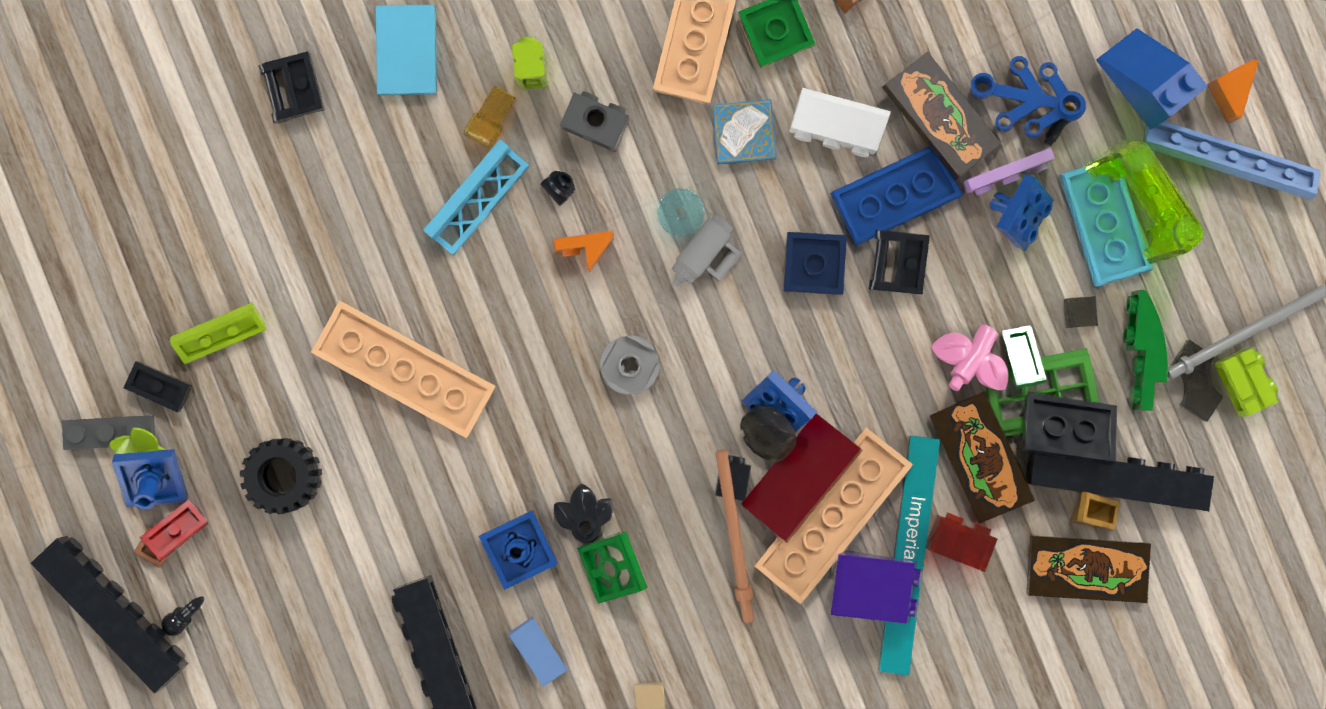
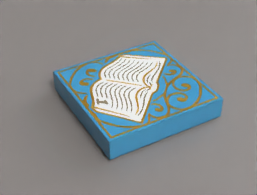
M771 99L712 105L717 165L776 160Z

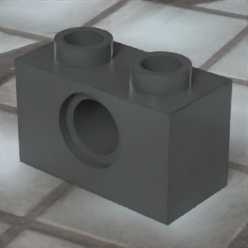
M582 91L581 95L574 92L560 123L561 129L616 152L629 122V115L625 114L626 110L613 103H609V106L598 103L599 98L588 92ZM594 113L604 116L603 124L598 127H593L588 123L589 116Z

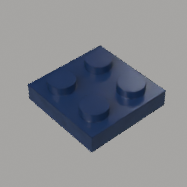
M787 232L783 292L843 295L847 235Z

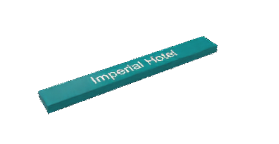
M910 435L906 459L913 466L905 474L903 480L893 558L918 561L917 569H922L923 574L940 439ZM921 582L920 587H914L913 599H918V604ZM917 613L916 617H911L907 624L885 621L878 667L879 672L909 676Z

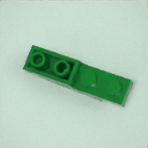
M1146 290L1132 291L1131 296L1127 298L1126 313L1129 314V324L1125 326L1123 332V341L1127 343L1126 350L1138 351L1132 363V372L1136 376L1135 386H1132L1130 389L1129 400L1133 404L1132 410L1153 411L1155 383H1167V348L1161 321Z

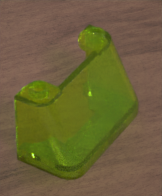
M1126 138L1117 142L1084 166L1092 179L1100 175H1106L1112 183L1124 177L1155 223L1145 231L1147 237L1150 236V243L1148 248L1142 251L1149 264L1186 254L1202 241L1203 228L1201 223L1146 143L1134 138Z

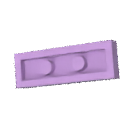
M1048 148L970 178L962 184L966 194L975 191L976 196L993 190L992 184L1003 181V184L1007 185L1020 180V173L1030 170L1033 175L1048 169L1047 163L1054 160L1055 157L1052 149Z

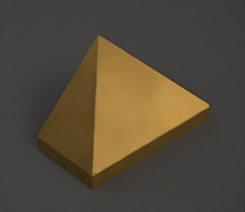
M1082 492L1069 522L1115 530L1120 501Z

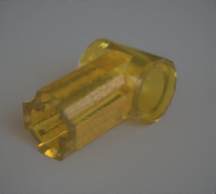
M493 86L479 112H475L464 130V135L490 150L498 140L503 128L502 124L513 107L516 98L507 91Z

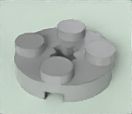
M638 336L620 337L610 342L601 356L600 366L604 380L610 388L621 394L641 393L655 382L659 373V360L656 351L647 340ZM631 357H634L636 359L635 364L639 367L637 371L631 370L627 374L624 372L625 366L621 363L623 359L629 360Z

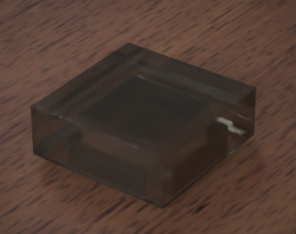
M1096 296L1064 299L1066 328L1098 326Z

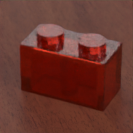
M948 512L945 517L937 515L927 539L926 549L985 572L998 538L990 535L992 529L976 523L973 528L962 524L963 518Z

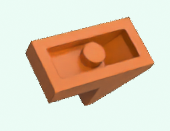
M613 231L554 239L556 253H562L563 257H573L580 255V250L585 249L588 271L591 272L613 242L614 233Z

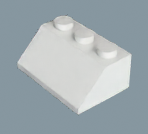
M802 88L797 99L789 132L794 133V138L801 141L811 142L812 139L823 141V146L840 150V146L852 149L851 153L854 155L868 157L869 154L874 155L877 152L891 111Z

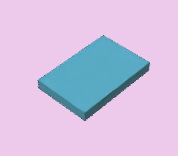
M435 5L376 6L377 94L379 96L437 95Z

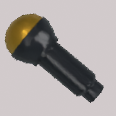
M1065 104L1066 110H1075V108L1072 105ZM1060 119L1052 124L1045 136L1044 143L1051 147L1057 141L1065 125H1068L1071 121Z

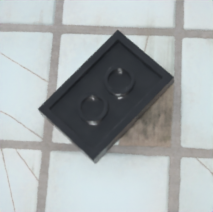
M1028 393L1025 397L1022 453L1113 465L1116 460L1117 405Z

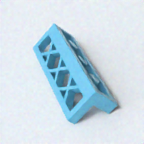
M500 139L423 231L452 255H455L529 168V164ZM507 156L520 165L513 175L501 176L500 164ZM497 170V176L490 177ZM501 180H508L502 187ZM489 181H497L498 193L495 197L482 199L481 187L483 184ZM478 193V199H472ZM489 202V204L483 210L482 203ZM478 203V217L475 220L463 221L462 209L466 204ZM458 215L459 221H458V222H452V221L455 219V217ZM463 225H470L464 232ZM448 226H459L460 238L453 246L440 237Z

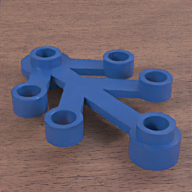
M1016 56L1011 60L1010 71L1013 75L1019 76L1027 90L997 84L993 77L987 73H979L971 81V92L976 98L986 99L992 95L1024 102L1008 113L1003 112L996 117L995 126L1001 132L1011 130L1013 123L1040 107L1053 109L1040 119H1030L1026 123L1024 129L1026 136L1035 139L1042 134L1045 128L1060 119L1066 121L1078 120L1086 110L1084 97L1078 92L1068 91L1057 74L1058 69L1056 65L1051 62L1041 65L1039 77L1042 81L1049 82L1056 96L1044 93L1029 70L1027 59L1023 56ZM1022 62L1025 67L1022 70H1016L1013 64ZM1050 68L1054 74L1047 77L1043 74V70ZM984 83L988 86V90L980 92L977 86ZM1069 102L1074 103L1076 109L1068 111L1065 108V104ZM1007 118L1010 124L1003 127L999 124V120ZM1035 124L1039 127V131L1031 133L1028 127Z

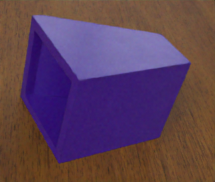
M852 551L838 554L831 615L907 624L911 617H916L918 599H913L914 587H920L922 569H917L918 561Z

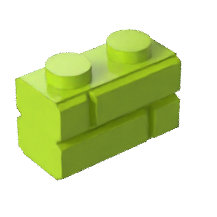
M536 37L519 38V42L512 45L513 60L515 62L513 63L514 77L519 88L523 90L546 88L549 86L546 69V53L542 42L537 41Z
M1253 347L1240 349L1213 363L1238 416H1250L1279 401L1276 396L1279 392L1278 387L1271 377H1267L1263 369L1266 365L1265 360L1259 351H1254Z

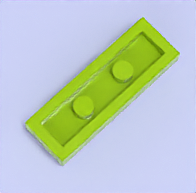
M252 302L170 337V342L183 363L187 364L267 329L264 319Z

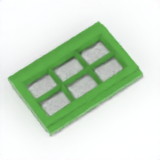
M1088 348L1040 357L1047 379L1043 384L1016 389L1008 363L1006 364L1008 369L1006 389L994 390L985 386L988 399L1006 436L1023 433L1025 397L1028 393L1099 403Z

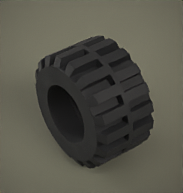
M290 438L264 441L258 447L253 448L249 452L250 456L243 460L242 464L245 465V469L240 470V477H244V483H240L242 490L246 489L248 492L245 495L247 500H253L255 508L265 509L264 512L269 514H285L309 504L308 501L314 499L317 495L315 491L317 488H320L322 482L319 481L322 469H318L317 463H320L318 457L312 455L313 450L310 447L303 446L304 443L299 440L294 441ZM277 458H284L289 461L296 472L295 485L288 493L281 494L276 492L267 480L268 467Z

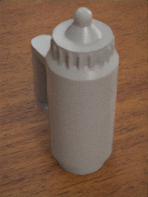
M714 215L712 219L708 218L676 258V263L672 267V270L675 272L674 286H679L680 283L685 281L689 284L693 283L705 270L721 282L742 255L739 250L728 242L733 228L717 215ZM725 246L730 251L717 268L713 270L709 267V264Z

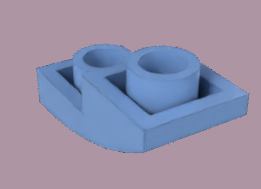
M533 617L508 633L543 687L567 671L566 666Z

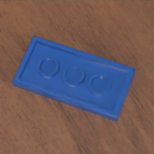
M930 147L922 149L830 193L855 246L874 238L876 229L889 231L963 196L957 181Z

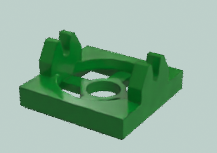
M618 532L577 548L598 604L648 588L627 532ZM607 546L618 549L624 560L617 561L611 557ZM599 552L601 561L599 563V567L597 568L596 559L597 554ZM606 561L614 566V577L609 576L605 571ZM627 569L630 575L629 581L626 585L622 586L619 576L621 575V570ZM601 577H603L607 581H610L611 586L604 582Z

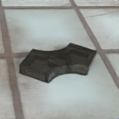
M1186 340L1171 365L1178 363L1179 358L1183 356L1189 357L1203 348L1191 340ZM1215 357L1194 367L1193 372L1181 374L1184 384V395L1179 406L1204 422H1208L1223 399V396L1215 389L1211 380L1210 370Z

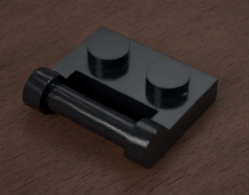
M308 51L265 62L258 66L260 74L264 75L273 108L271 116L274 124L287 122L290 119L325 110L311 54ZM280 70L283 71L292 105L291 108L287 109L284 108L276 77V72Z
M876 229L875 239H877L873 279L869 280L868 289L922 295L930 235ZM889 241H897L892 282L884 281Z

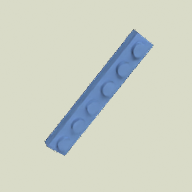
M1166 121L1151 130L1147 125L1145 127L1142 143L1144 148L1312 200L1318 193L1320 170Z

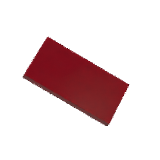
M816 413L741 505L788 543L863 450Z

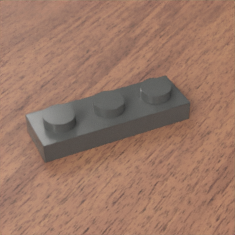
M154 415L62 420L63 450L107 448L115 438L131 436L133 428L145 429L155 436Z

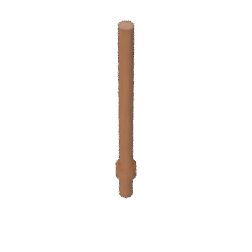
M726 449L717 450L715 454L737 585L734 587L736 601L740 603L742 622L749 623L754 621L751 603L753 591L752 585L748 584L728 452Z

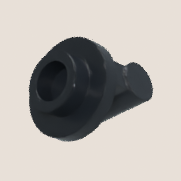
M553 171L540 184L559 206H562L575 191L573 179L565 172Z

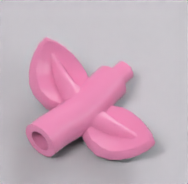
M981 324L972 342L966 336L953 332L943 335L933 343L932 349L940 360L956 365L950 373L953 377L949 383L951 389L959 391L963 384H969L974 375L980 383L994 390L1006 389L1008 369L1001 357L990 353L998 337V333L990 326Z

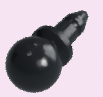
M200 596L192 599L183 608L177 607L173 612L165 615L161 622L162 630L170 636L181 634L185 626L191 623V616L201 608L204 597Z

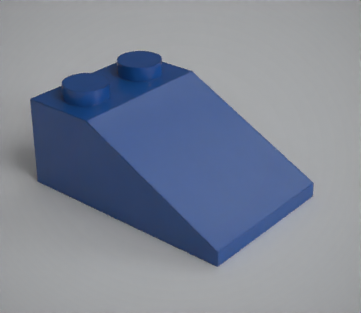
M1138 28L1096 59L1150 130L1170 118L1208 87L1190 62Z

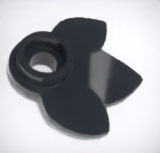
M580 484L573 491L570 503L556 502L554 504V515L562 528L571 530L575 539L582 543L595 541L601 533V526L610 521L613 514L612 500L605 498L597 501L593 491L584 484ZM590 523V531L582 532V524Z

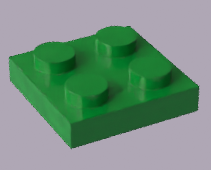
M765 0L738 12L739 19L760 68L815 46V41L798 0Z

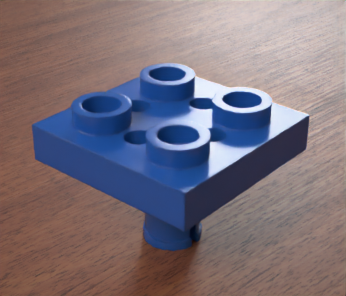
M1025 174L1012 198L997 192L994 197L999 199V201L992 199L990 203L992 210L1003 213L996 227L1016 248L1026 251L1028 246L1037 238L1038 228L1043 219L1050 214L1054 201L1035 177Z
M773 370L741 402L769 428L772 434L785 442L811 420L817 411L800 396L806 390L805 384L802 383L795 389V386L801 381L800 379L791 378L787 383Z
M175 449L114 454L112 465L126 507L137 506L140 509L147 510L157 504L186 502L188 493Z
M534 510L479 535L504 590L559 564ZM510 532H515L516 535H517V538L511 540V539L514 537V534H511L510 537H509V533H510ZM530 539L536 540L537 544H536L535 547H534V541H531V542H530V545H529L528 541H529Z

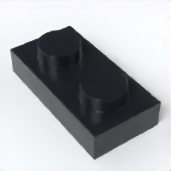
M135 361L123 388L175 412H181L193 385L142 362Z

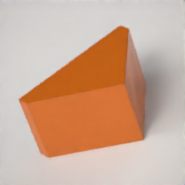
M1253 59L1207 84L1226 121L1234 122L1242 118L1259 63L1258 60Z

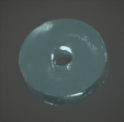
M674 189L665 194L660 200L657 210L658 221L661 227L667 233L677 237L689 236L700 228L705 214L704 205L699 196L687 189ZM684 208L687 212L686 216L678 218L675 214L676 209Z

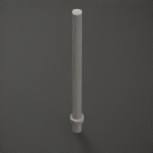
M1326 283L1189 357L1183 356L1179 358L1178 363L1168 368V378L1172 380L1183 373L1189 374L1193 372L1194 367L1325 298Z

